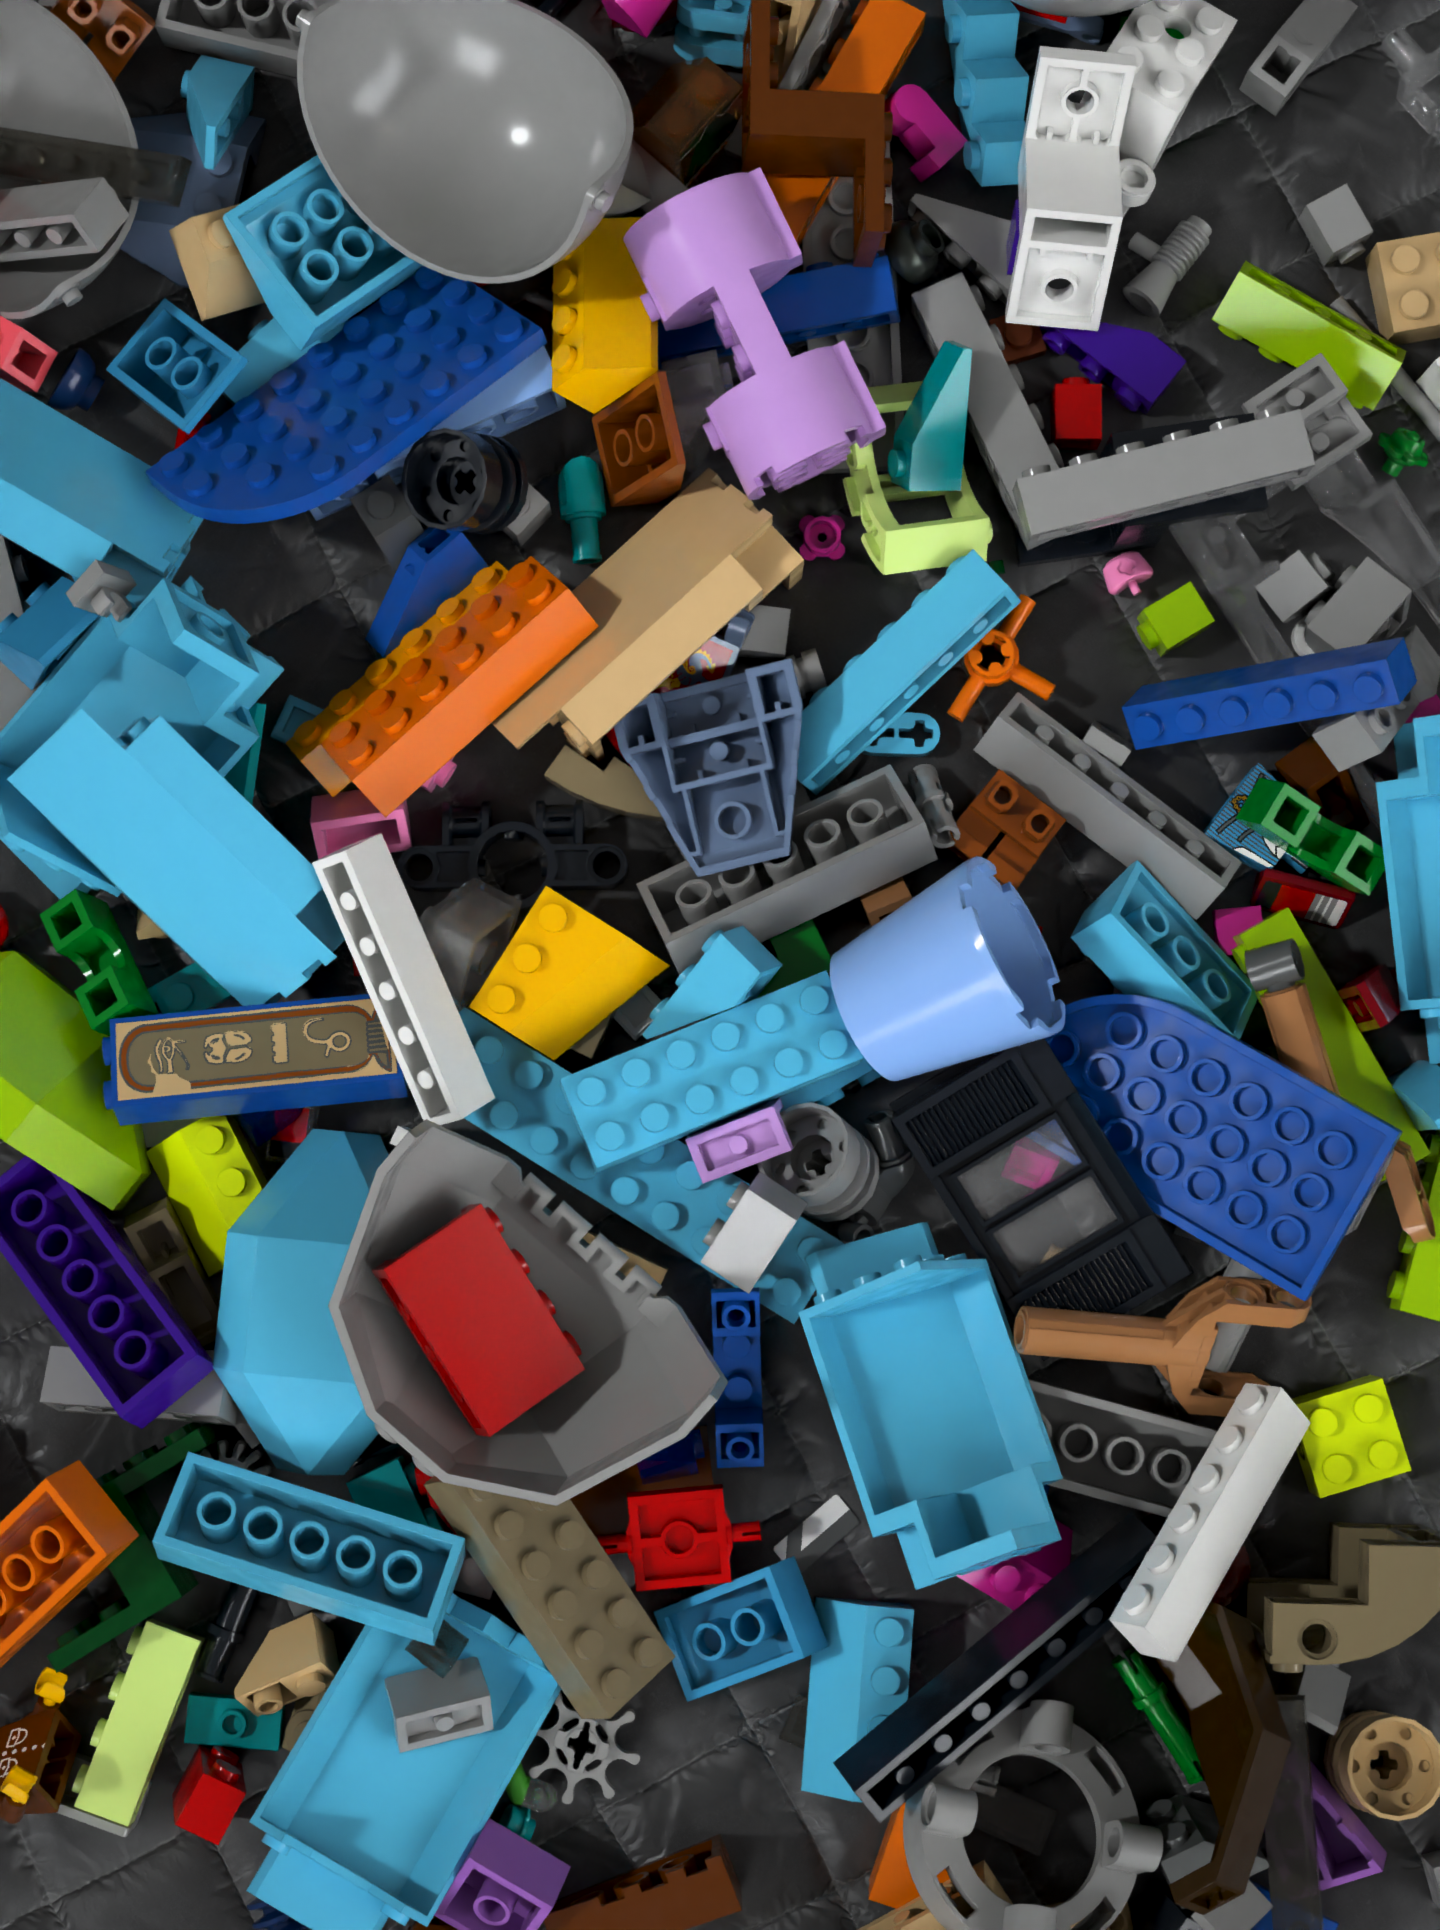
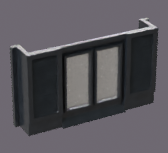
M1045 1038L952 1065L889 1104L894 1112L892 1122L939 1193L979 1259L987 1260L993 1280L1015 1317L1022 1306L1125 1314L1194 1273L1185 1255L1181 1256ZM1040 1356L1043 1361L1050 1358L1047 1356Z

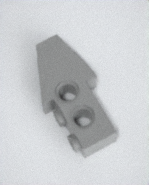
M1416 624L1386 639L1404 637L1417 679L1416 684L1403 701L1398 705L1325 717L1312 733L1313 738L1338 772L1381 754L1419 703L1436 695L1440 676V657Z

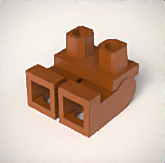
M57 0L49 10L75 32L82 41L89 32L92 34L86 45L106 69L113 83L156 24L155 19L132 0Z
M999 769L956 821L961 833L960 839L956 840L953 838L955 844L946 849L965 862L976 856L981 857L997 835L1003 832L1005 836L988 856L987 860L996 866L997 874L993 876L1001 885L1011 882L1017 890L1066 819Z

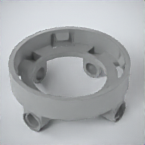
M1055 1700L1031 1701L1030 1707L1014 1710L987 1733L990 1737L989 1740L980 1743L970 1750L958 1764L956 1761H953L906 1801L903 1817V1839L910 1874L925 1905L946 1930H1106L1118 1917L1128 1901L1137 1874L1154 1872L1159 1866L1163 1853L1161 1830L1156 1827L1140 1824L1136 1803L1124 1774L1108 1751L1093 1736L1073 1723V1705ZM1016 1755L1033 1756L1044 1759L1061 1768L1080 1787L1094 1817L1096 1851L1089 1875L1072 1897L1052 1908L1034 1904L1013 1905L1001 1899L978 1877L965 1850L963 1837L968 1836L972 1832L978 1814V1797L976 1792L970 1790V1788L988 1766L1005 1757ZM944 1869H946L956 1890L974 1909L966 1918L956 1909L957 1904L950 1897L944 1885L938 1881L937 1875ZM1079 1922L1077 1925H1075V1926L1071 1929V1927H1070L1071 1925H1073V1924Z

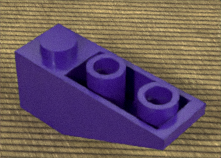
M1100 322L1098 331L1040 326L1041 334H1043L1042 339L1051 350L1060 355L1066 352L1080 363L1078 368L1088 379L1095 383L1103 381L1116 392L1114 396L1120 404L1133 412H1136L1138 409L1145 415H1147L1180 374L1187 362L1156 336L1146 331Z

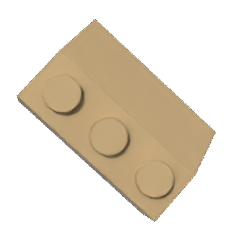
M239 204L193 216L169 230L201 321L265 303L222 219L225 213Z

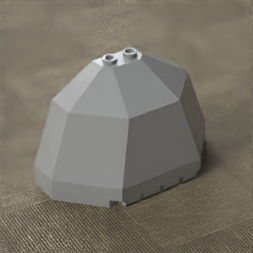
M426 1119L408 1131L378 1167L328 1305L366 1415L375 1423L376 1431L385 1440L394 1444L398 1443L409 1452L419 1470L428 1476H436L443 1483L555 1506L685 1438L718 1401L728 1381L682 1307L669 1296H655L662 1286L638 1265L627 1276L620 1272V1268L629 1257L602 1233H599L590 1245L582 1239L593 1226L565 1201L554 1212H551L546 1206L555 1197L556 1193L533 1173L530 1172L522 1181L521 1167L508 1156ZM479 1203L482 1204L484 1209L486 1207L491 1208L500 1219L504 1228L501 1236L509 1249H516L527 1262L530 1273L527 1274L528 1279L536 1291L542 1290L551 1300L556 1310V1314L552 1317L561 1331H568L578 1343L582 1352L578 1358L585 1368L581 1373L491 1437L475 1434L372 1272V1269L385 1260L397 1258L456 1218L466 1206Z

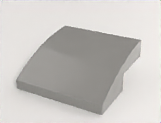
M1322 353L1305 362L1241 406L1244 414L1254 413L1255 420H1257L1256 414L1273 407L1284 406L1286 412L1301 409L1316 465L1307 476L1285 481L1291 491H1294L1368 442L1373 435L1346 398L1347 387Z

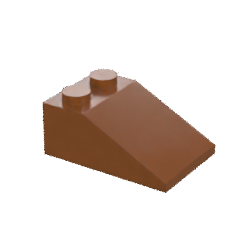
M658 371L591 418L611 507L659 503L681 489L686 460L666 371Z

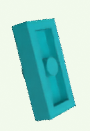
M191 1692L188 1696L184 1743L279 1751L282 1745L285 1706L276 1713L257 1717L236 1700L235 1695Z

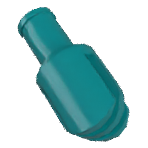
M579 456L565 464L558 476L557 483L560 517L570 524L573 564L587 565L599 563L602 560L598 522L606 515L603 477L599 471L598 463L590 457Z

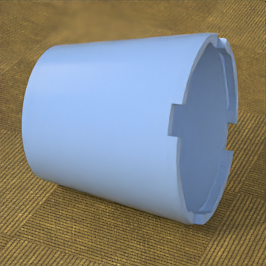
M976 856L963 862L839 949L831 957V986L843 1022L867 1062L876 1072L890 1081H900L1044 1039L1060 1032L1064 1027L1065 1004L1061 999L1055 1001L1052 985L1060 982L1042 933L1028 907L1011 882L1001 885L993 876L997 874L996 866L983 857Z

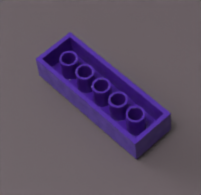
M24 1156L0 1176L1 1253L119 1417L143 1429L214 1370L212 1358L92 1197L27 1156Z

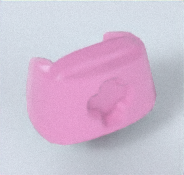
M1128 551L1108 561L1103 568L1107 590L1111 595H1118L1128 587L1133 596L1140 594L1142 591L1138 584L1151 578L1154 573L1153 568L1137 551Z

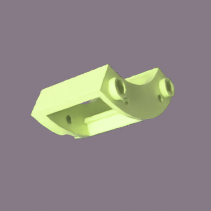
M923 381L867 388L879 413L908 410ZM857 442L849 447L851 453L847 455L848 459L846 462L849 466L851 477L842 479L852 517L861 516V521L867 532L862 534L861 541L869 557L883 575L948 567L957 558L966 556L972 549L984 561H987V548L993 537V528L989 516L980 507L972 492L964 465L962 469L961 491H907L892 483L889 474H877L872 442L864 448H859ZM945 495L952 518L899 525L890 511L887 502Z

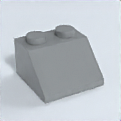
M1367 556L1358 568L1350 565L1342 573L1334 586L1338 591L1327 603L1320 600L1310 610L1304 620L1307 624L1305 642L1314 653L1384 641L1388 637L1393 636L1406 621L1412 589Z

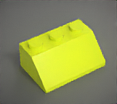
M234 1115L203 1117L178 1130L146 1152L209 1277L223 1270L227 1231L268 1183Z

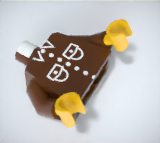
M49 1667L43 1669L36 1682L34 1693L39 1695L34 1710L21 1720L0 1727V1819L9 1824L20 1822L24 1814L58 1812L82 1735L59 1711L61 1703L65 1698L63 1687L68 1680V1675L62 1672L56 1673L54 1669Z

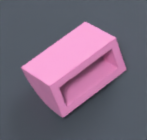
M360 790L339 792L334 797L330 794L312 797L310 825L318 859L347 845L382 833L390 853L406 851L412 847L407 799L385 818Z

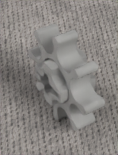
M560 1691L554 1702L559 1710L557 1723L551 1727H540L536 1736L544 1738L548 1743L549 1756L544 1762L532 1765L529 1775L532 1778H537L542 1772L550 1768L562 1771L568 1781L567 1789L562 1796V1802L565 1804L572 1803L575 1785L584 1778H592L598 1781L602 1787L604 1797L611 1799L615 1795L616 1789L606 1776L608 1764L614 1760L623 1759L633 1765H637L641 1758L638 1751L622 1749L617 1744L615 1738L617 1729L623 1724L633 1722L636 1713L633 1709L629 1708L620 1717L614 1719H581L577 1711L564 1702L562 1691ZM574 1718L579 1720V1722L570 1727H564L565 1723ZM585 1722H589V1742L595 1744L596 1748H588L582 1756L580 1764H576L577 1746L570 1742V1738H578L581 1731H583ZM597 1725H601L604 1728L608 1738L602 1736ZM558 1748L563 1751L568 1762H565L562 1759L558 1752ZM595 1760H601L598 1765L592 1768H587L586 1766Z

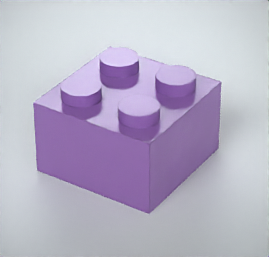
M489 1818L434 1916L458 1930H538L553 1909L571 1866Z

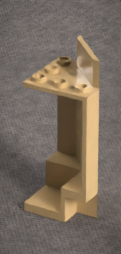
M707 468L572 591L573 595L599 627L491 724L519 750L548 722L552 726L560 722L562 724L561 728L565 731L563 734L567 738L566 741L574 751L586 759L591 755L599 764L605 759L600 739L743 608L748 612L751 611L780 583L790 590L802 579L804 559L772 525L773 515L764 508L759 511L754 506L752 500L748 499L747 495L732 484L727 486L717 473Z

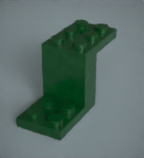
M196 1422L187 1424L163 1438L168 1446L160 1451L155 1444L123 1462L122 1465L126 1472L119 1476L116 1469L95 1479L140 1536L108 1565L125 1596L97 1613L101 1620L97 1624L94 1623L92 1617H89L55 1639L59 1648L51 1652L47 1657L56 1673L178 1600L199 1584L191 1569L158 1559L152 1540L161 1518L142 1486L183 1462L188 1451L196 1454L223 1438L215 1424L208 1423L202 1427Z

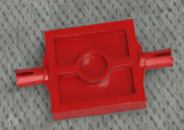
M723 1484L627 1493L629 1521L626 1534L597 1536L598 1542L607 1555L628 1553V1558L634 1567L636 1591L732 1582L730 1555L733 1543L761 1541L760 1520L731 1523V1519L725 1510Z

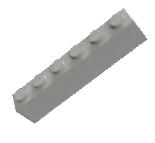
M961 272L911 294V314L934 360L944 341H955L972 348L966 426L1028 551L1050 540L1030 545L1026 544L1012 491L1017 479L1023 478L1022 472L1029 468L1050 465L1052 471L1064 468V463L1054 443L1047 445L1040 431L1044 429V422L1037 406L1034 403L1028 405L1021 392L1025 386L1020 371L1014 363L1008 365L1001 352L1005 349V345L998 327L995 324L989 326L982 313L985 310V304L978 287L975 284L969 286Z
M1284 406L1273 407L1256 414L1257 420L1239 424L1237 418L1225 419L1210 425L1209 432L1192 436L1191 430H1181L1164 436L1162 438L1163 443L1145 447L1143 441L1132 442L1118 447L1115 450L1116 455L1098 459L1097 453L1084 454L1069 460L1068 467L1052 471L1050 465L1029 468L1022 472L1023 478L1016 480L1012 490L1026 544L1030 545L1307 476L1316 464L1301 409L1286 412Z
M1019 692L1015 694L973 749L991 765L1014 779L1065 818L1066 822L1074 826L1127 868L1138 860L1177 903L1196 920L1226 888L1242 863Z

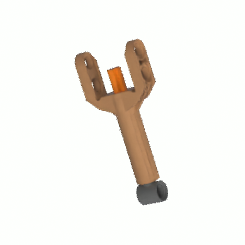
M1291 938L1245 951L1246 970L1253 988L1256 992L1267 989L1260 996V1000L1280 1062L1340 1095L1306 984L1295 982L1303 980L1305 977L1303 960L1295 940ZM1399 1139L1394 1147V1154L1385 1175L1402 1229L1410 1235L1414 1243L1435 1239L1432 1213L1411 1146Z

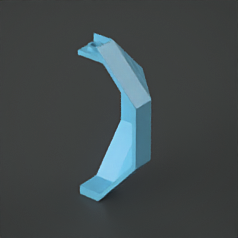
M313 1128L227 1231L213 1369L273 1464L280 1470L303 1475H344L379 1434L375 1429V1423L366 1415L328 1305L375 1173L388 1157L380 1135Z

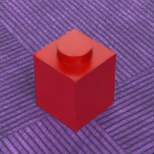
M1085 377L1065 378L1062 380V384H1055L1050 395L1051 444L1054 443L1058 450H1097L1102 440V384H1090V379Z

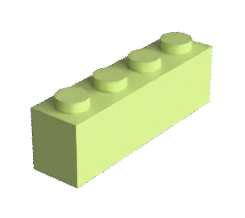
M155 1619L147 1620L144 1628L136 1626L126 1649V1653L133 1655L126 1674L120 1671L117 1673L108 1695V1699L115 1701L108 1720L102 1717L99 1719L90 1741L91 1746L97 1747L90 1766L82 1764L75 1778L72 1792L77 1793L78 1797L74 1807L127 1827L135 1821L205 1638Z

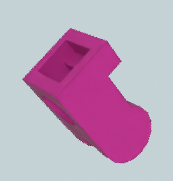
M914 84L904 85L885 100V112H892L893 115L892 135L898 136L899 140L917 160L909 169L920 182H923L944 166L967 141L921 87Z

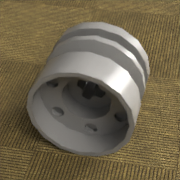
M809 1102L792 1105L780 1112L793 1149L757 1163L759 1171L807 1202L808 1204L803 1213L810 1218L830 1222L844 1220L860 1211L873 1196L879 1180V1158L873 1144L828 1106Z

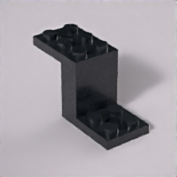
M1254 413L1111 433L1098 459L1116 455L1115 450L1118 447L1132 442L1143 441L1145 447L1163 443L1162 438L1164 436L1181 430H1191L1192 436L1209 432L1210 425L1225 419L1237 418L1239 424L1255 420ZM1264 486L1055 538L1028 551L1011 518L1018 567L1155 548L1170 524L1265 511L1268 508V501Z

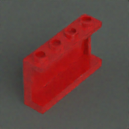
M479 1203L466 1206L456 1218L397 1258L385 1260L372 1269V1272L475 1434L491 1437L581 1373L585 1368L578 1358L582 1354L578 1343L568 1331L564 1330L562 1332L552 1317L556 1314V1310L551 1300L542 1290L536 1291L528 1279L527 1274L530 1273L527 1262L516 1249L510 1250L501 1236L504 1228L500 1219L491 1208L486 1207L484 1209L482 1204Z

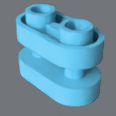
M677 0L676 16L679 23L676 25L673 47L675 52L691 63L706 62L742 69L743 36L751 0Z

